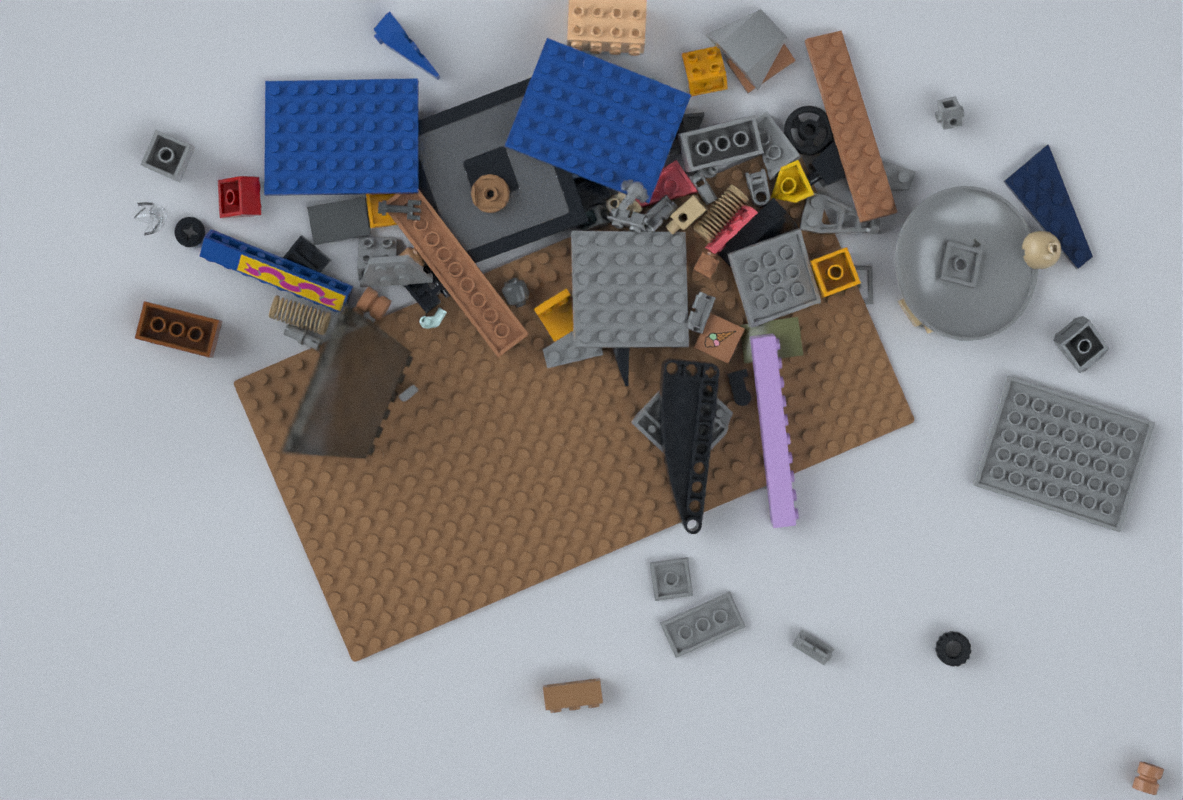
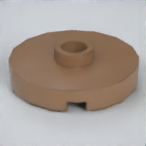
M488 174L481 176L472 186V201L483 212H499L509 201V186L504 179L497 175ZM490 190L494 192V196L491 198L488 196Z

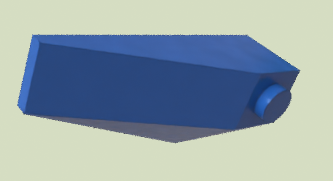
M389 11L375 26V39L380 45L384 43L389 49L435 79H440V75Z

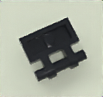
M428 265L423 268V271L426 274H433V283L436 286L434 289H431L428 283L403 285L426 314L441 303V300L437 297L439 294H443L445 298L451 296Z

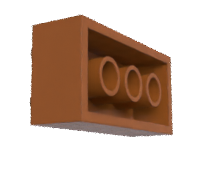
M144 301L134 339L213 358L223 321Z

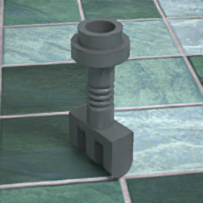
M383 200V202H379L378 213L382 214V216H386V212L406 213L407 220L420 221L421 216H413V213H421V209L413 208V205L419 206L422 201L408 200V206L388 205L386 204L387 201Z

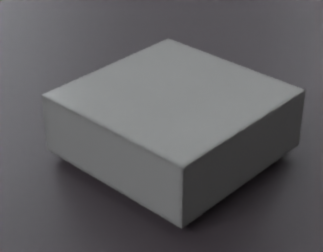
M413 384L398 397L402 402H406L419 389Z

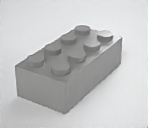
M755 115L676 134L685 172H692L764 153Z

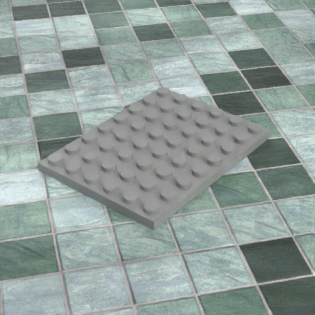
M1007 376L973 485L1120 532L1155 422Z

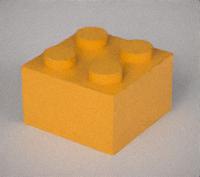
M847 247L810 261L822 298L861 283Z

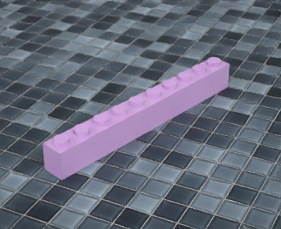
M773 333L750 336L771 525L773 528L795 526L796 520L799 519L798 509L794 508V501H797L796 490L792 489V482H795L793 470L790 471L789 464L793 463L792 453L788 452L787 446L790 444V435L786 433L785 426H788V416L784 414L783 407H786L785 395H782L781 388H784V379L779 373V369H782L781 357L777 355V350H780L779 338H776Z

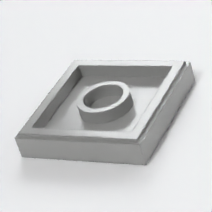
M688 557L650 562L655 601L693 596Z

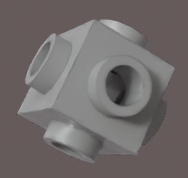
M953 96L937 100L938 111L935 112L937 123H941L943 130L962 126L964 109L960 106L957 97Z

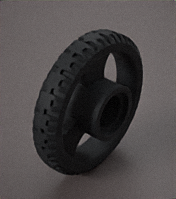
M815 106L797 108L788 116L784 125L785 136L798 153L811 156L821 153L829 146L833 138L827 113ZM803 113H813L818 115L819 118L817 121L809 119L802 122L798 116ZM806 126L813 129L812 135L805 133L804 128ZM792 128L798 129V136L801 140L805 141L803 147L794 141L791 134ZM825 128L827 129L826 138L817 147L813 140L819 134L820 129Z

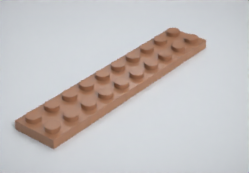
M842 30L807 38L805 45L860 223L896 214L898 211Z
M420 190L419 194L394 195L386 204L408 206V200L422 201L419 206L413 205V208L421 209V213H413V216H421L420 221L407 220L406 213H388L498 358L529 336L528 332Z

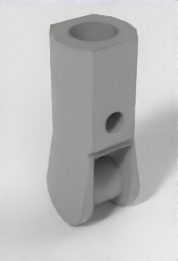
M697 170L698 173L693 176L689 175V178L707 206L718 198L701 171ZM703 179L705 184L698 188L696 182Z

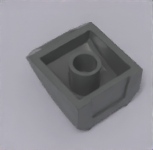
M1084 316L1073 319L1071 323L1055 334L1053 340L1079 373L1089 369L1109 350V347L1094 325Z

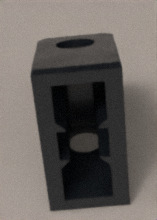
M834 142L808 165L812 171L806 175L810 186L819 181L824 188L846 178L840 155Z

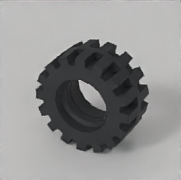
M954 631L945 632L936 641V655L944 664L958 667L961 664H965L967 659L969 660V655L972 651L971 644L963 634ZM951 641H957L961 646V652L955 657L948 656L945 650L946 645Z

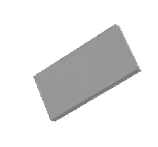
M730 591L660 622L676 658L746 627Z

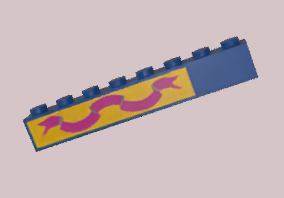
M212 229L204 237L199 257L209 262L217 263L226 269H232L244 276L257 279L261 283L272 285L279 290L292 293L296 297L304 298L316 305L327 307L334 312L342 314L348 305L353 289L352 285Z

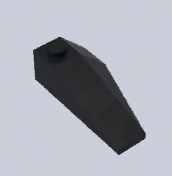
M773 198L717 254L730 267L729 253L790 232L799 227L787 211Z

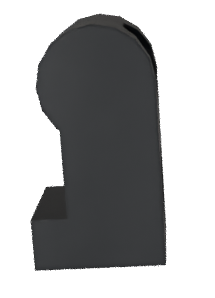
M747 369L728 373L727 376L735 403L740 406L748 405L751 401V394L747 391L744 377H748Z

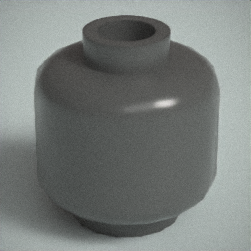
M518 278L506 281L504 283L505 286L502 288V293L507 304L510 306L515 305L516 308L524 306L526 300L530 297L525 281Z

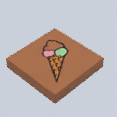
M710 313L703 334L700 333L694 348L729 364L745 329Z

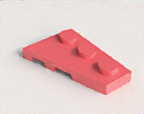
M675 160L662 169L650 203H641L640 200H635L643 208L657 204L665 195L672 200L697 193L698 191L678 161Z
M741 206V210L738 209V213H735V216H732L733 219L729 220L730 223L727 222V226L724 225V229H721V232L717 233L718 236H714L713 242L708 243L705 248L713 254L721 252L725 244L758 212L752 207Z

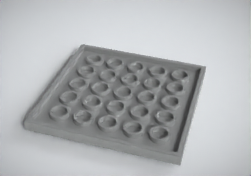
M633 231L571 232L574 348L689 347L688 324H686L688 320L686 232H676L673 235L670 232H640V234Z

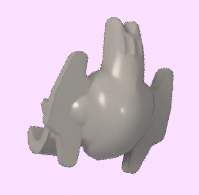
M632 179L624 180L622 190H627L628 194L617 208L625 212L635 199H640L641 203L646 202L648 199L647 190L640 182H633Z

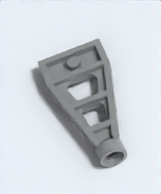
M814 193L813 196L805 199L799 229L816 234H877L880 220L874 219L860 223L856 210L826 195ZM829 207L838 213L839 216L836 224L826 225L822 223L824 208ZM844 214L857 218L855 227L842 225Z

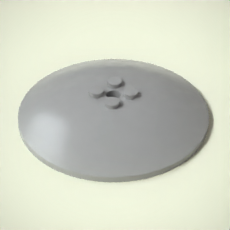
M958 186L936 192L922 201L912 211L904 223L897 241L895 271L898 286L905 303L922 324L941 336L960 341H973L989 338L1001 333L1022 315L1034 293L1038 269L1029 267L1023 258L1025 256V249H1022L1024 239L1032 232L1020 212L1002 196L975 186ZM959 259L963 262L962 270H959L956 266Z

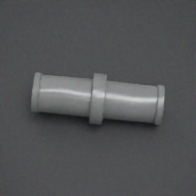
M290 324L286 326L288 330H284L285 336L298 341V344H305L316 351L321 348L318 344L322 346V339L309 334L307 330L302 331Z

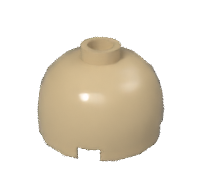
M1036 231L1028 234L1024 239L1022 249H1025V256L1023 258L1029 267L1033 269H1046L1053 266L1059 260L1061 245L1055 235L1046 231Z

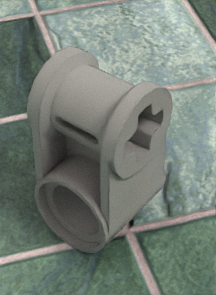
M761 169L760 172L745 173L753 204L759 208L766 206L770 200V193L765 169ZM759 193L764 194L766 201L758 202L756 195Z

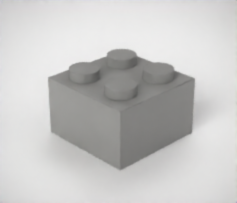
M155 130L140 165L181 182L195 147Z

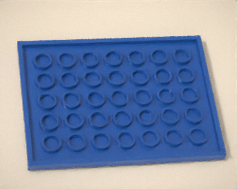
M547 38L505 147L626 195L628 194L627 190H622L624 180L632 179L633 182H640L647 190L648 199L646 203L649 204L691 94Z
M418 78L265 81V196L419 194Z

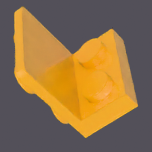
M715 46L682 53L691 97L728 89L727 74L720 48L718 49Z
M567 288L534 308L553 341L556 342L573 331V298Z

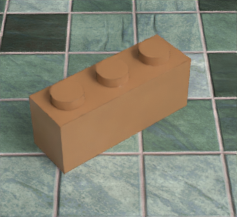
M600 678L543 685L545 709L550 710V713L561 712L562 708L579 710L581 709L580 706L588 705V708H596L600 706L599 704L603 703Z

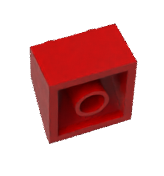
M238 176L218 180L220 218L261 215L262 205L259 177Z

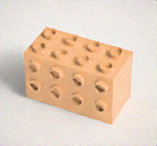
M569 0L567 46L580 51H590L592 54H601L602 52H609L612 55H620L622 52L628 53L631 56H639L640 53L644 54L647 0Z

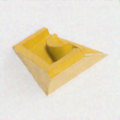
M799 160L780 168L771 198L797 203L814 195Z

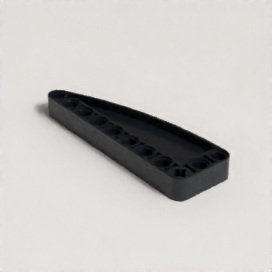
M667 358L661 366L659 394L660 432L665 469L681 524L689 534H697L701 530L720 370L711 362ZM670 363H675V371L669 373L667 371V365ZM694 365V373L688 375L686 373L687 366ZM711 367V369L714 370V372L710 373V375L708 376V374L705 372L706 370H709ZM706 386H711L712 392L705 396L703 389ZM704 405H708L710 408L706 415L701 414V408ZM702 424H706L707 431L700 434L698 431L699 427ZM703 443L705 450L698 453L696 447ZM702 463V470L695 472V464ZM700 482L699 490L693 491V483ZM698 501V507L691 510L689 507L690 503ZM696 520V526L689 529L687 527L688 522Z

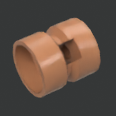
M368 287L360 297L356 308L364 313L369 311L370 316L379 322L387 312L392 300L385 296L378 297V292Z
M1140 761L1137 769L1139 776L1135 777L1132 788L1157 795L1159 789L1157 780L1162 778L1164 769Z

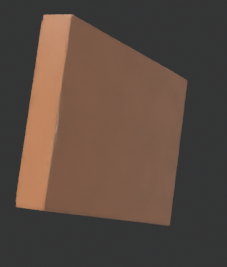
M785 44L780 49L762 84L796 61ZM729 59L727 64L746 92L750 93L755 87Z

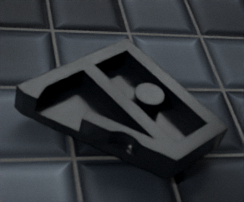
M303 235L296 240L283 256L284 259L319 273L331 261L329 257Z

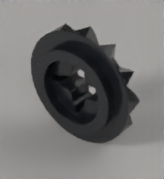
M195 217L182 218L175 226V238L185 247H195L202 243L205 237V227ZM192 226L193 231H195L198 234L191 235V237L188 240V234L185 233L183 230H189Z

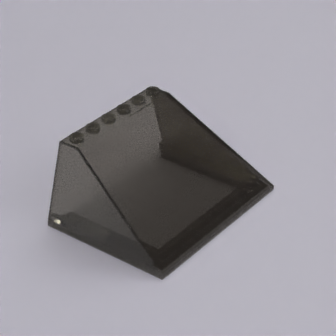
M343 303L280 452L364 459L368 458L369 455L372 456L376 445H373L376 437L380 438L384 429L381 425L384 420H388L391 413L389 406L391 402L395 403L399 392H396L399 384L402 385L405 380L406 374H403L405 368L410 367L413 361L412 351L360 309Z

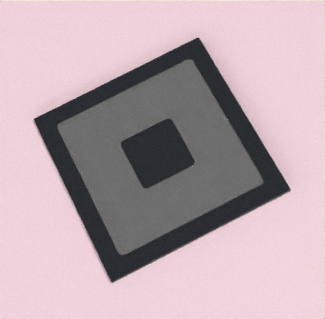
M531 78L419 120V190L474 263L589 222L572 173L505 147ZM488 174L497 175L504 179L510 191L507 205L495 213L479 210L474 205L471 197L474 183L481 176ZM490 190L488 196L490 198L493 197L494 192Z

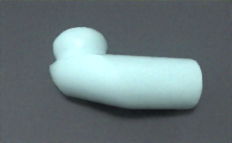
M439 307L434 316H423L420 318L419 323L425 329L436 328L440 325L447 312Z

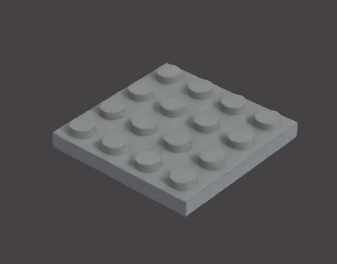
M801 229L792 230L728 254L749 327L758 326L821 302Z

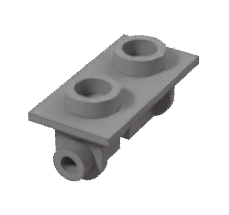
M665 195L645 214L649 217V223L644 225V228L649 233L655 232L663 223V220L670 217L678 206Z
M613 208L611 211L613 217L607 216L612 226L622 229L626 227L630 231L638 232L639 234L640 232H648L644 225H648L649 217L645 214L633 212L631 218H629L630 210L623 212L619 208Z
M702 292L696 295L693 308L696 310L695 312H690L686 322L689 330L703 334L716 299L715 297Z
M801 629L792 644L793 647L822 665H825L827 661L829 662L834 651L832 647Z

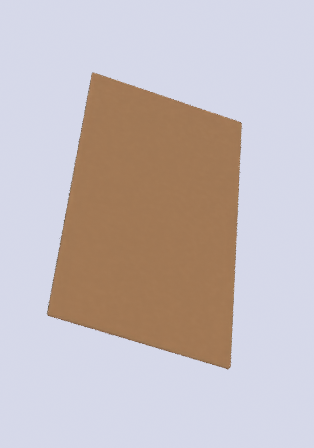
M759 155L717 173L715 177L707 178L706 181L717 198H722L721 195H725L724 191H727L731 184L745 194L749 201L744 203L730 191L732 195L744 205L760 212L764 207L759 208L753 204L745 173L751 174L765 169L770 193L769 202L773 199L771 195L778 175L772 180L769 179L762 155ZM801 156L798 160L805 175H808L809 172ZM703 180L696 182L698 188L705 184ZM812 185L813 193H817L815 186ZM698 192L671 200L678 206L676 210L693 195H697L705 204ZM759 193L756 195V200L758 202H765L766 196ZM728 195V197L731 200H733L739 207H741V205L733 197ZM725 198V200L738 211V208L735 205H733L727 198ZM775 199L800 228L805 199L797 203ZM721 200V202H722L727 208H729L734 214L736 213V212H735L733 209H731L725 202H723V201ZM715 201L707 205V211H710V208H713L712 204L716 205ZM656 204L643 207L639 213L646 214ZM718 204L731 217L733 216L722 205ZM715 207L723 216L730 220L720 209ZM824 209L822 223L829 225L831 223ZM713 211L721 220L727 223L718 213ZM685 213L681 215L683 221L688 219ZM703 214L687 229L682 230L680 228L677 231L686 232L688 318L690 312H695L696 310L693 308L696 295L702 292L716 298L710 313L738 326L748 324L731 266L729 267L715 253L714 255L717 256L716 260L719 263L710 279L692 271L701 253L706 254L708 251L705 247L709 242L693 229L695 224H699V220L702 221L701 217H704ZM710 214L720 225L724 226L715 216ZM672 217L664 219L655 232H669L666 225L673 220ZM708 218L719 230H721V228L713 220ZM705 221L709 227H711L716 233H718V231L711 224ZM610 222L608 225L604 226L603 228H599L595 231L630 230L626 227H623L622 229L616 228L612 226V223ZM703 225V227L707 231H709L713 236H715V234L709 228ZM801 230L810 261L841 249L835 233L816 234ZM568 237L483 274L529 334V336L499 358L452 296L445 298L443 294H439L437 297L441 300V303L427 314L418 303L412 304L382 317L379 322L375 320L328 340L322 346L318 345L321 347L318 351L310 348L234 381V387L352 661L357 662L680 523L681 521L667 478L663 452L631 423L636 414L660 390L661 366L667 358L704 361L715 364L720 370L717 398L733 412L726 435L710 452L704 512L767 486L753 362L744 363L741 340L729 364L695 349L694 346L700 333L689 329V347L630 348L629 386L624 384L613 348H602L603 355L547 368L543 349L555 341H553L534 308L566 288L573 298L571 237ZM513 278L525 281L530 292V297L526 300V304L518 308L515 305H508L502 293V288L505 286L504 283ZM857 285L822 298L818 288L821 298L820 304L817 303L774 319L798 317L803 355L781 358L782 369H779L780 376H783L784 388H781L782 395H785L786 407H783L784 414L788 416V426H785L786 433L790 435V444L787 446L788 452L792 453L793 463L789 464L790 471L793 470L794 474L914 422L913 414ZM439 307L447 312L440 325L436 328L425 329L419 323L420 318L423 316H434ZM670 363L667 365V371L669 373L675 371V363ZM689 365L687 369L693 374L695 366ZM710 367V369L706 370L705 373H707L709 376L710 373L714 372V370H712ZM747 369L748 377H744L747 391L751 394V401L748 405L740 406L735 403L727 376L728 373ZM415 384L419 389L418 392L406 402H402L398 396ZM706 386L712 392L711 386ZM695 464L694 471H701L703 464ZM693 483L692 490H699L701 483ZM698 501L690 503L689 507L691 510L698 507Z

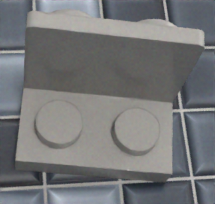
M359 237L357 260L359 282L363 278L369 258L397 256V237Z

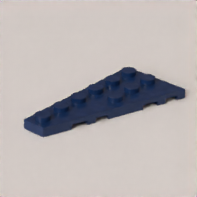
M1048 144L1003 182L1041 228L1058 238L1062 253L1076 269H1079L1093 255Z

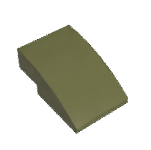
M798 317L772 320L752 328L749 327V324L739 325L745 329L741 338L744 363L753 362L750 336L773 333L776 338H779L780 350H777L778 357L787 358L803 355Z

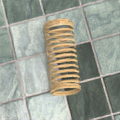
M732 184L727 188V191H724L725 195H721L722 198H718L719 201H715L716 205L712 204L713 208H710V211H707V214L701 217L702 221L699 220V224L693 226V229L709 243H712L715 237L703 225L709 228L716 236L718 234L705 221L711 224L718 232H721V230L708 218L713 220L721 229H724L710 214L727 226L713 211L730 223L715 207L720 209L731 220L733 218L718 204L735 216L721 200L736 213L738 211L725 198L739 210L741 208L728 195L733 197L741 206L744 207V204L734 197L730 191L744 203L749 201L745 194Z
M276 295L269 311V318L273 320L277 318V321L281 319V322L285 321L286 324L289 322L290 325H297L298 328L310 329V332L314 330V333L318 331L320 335L326 333L331 312H327L326 315L325 310L322 312L319 326L316 329L321 309H319L315 324L311 329L317 308H315L310 325L307 328L313 310L312 306L309 312V306H306L302 322L299 325L305 305L302 304L298 320L295 324L301 303L299 302L296 307V301H294L290 317L287 321L292 300L289 301L287 307L288 298L284 302V297L281 298V301L280 296ZM282 305H283V309H282L281 316H280V318L278 319L280 310H281ZM286 307H287L286 315H285V318L283 319V314H284L285 309H286ZM294 310H295L294 319H293V321L291 322V317H292V315H293V313H294ZM307 312H308L307 320H306V323H305V325H304V327H303V322H304L305 317H306Z

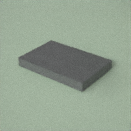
M364 197L307 207L314 245L371 235Z

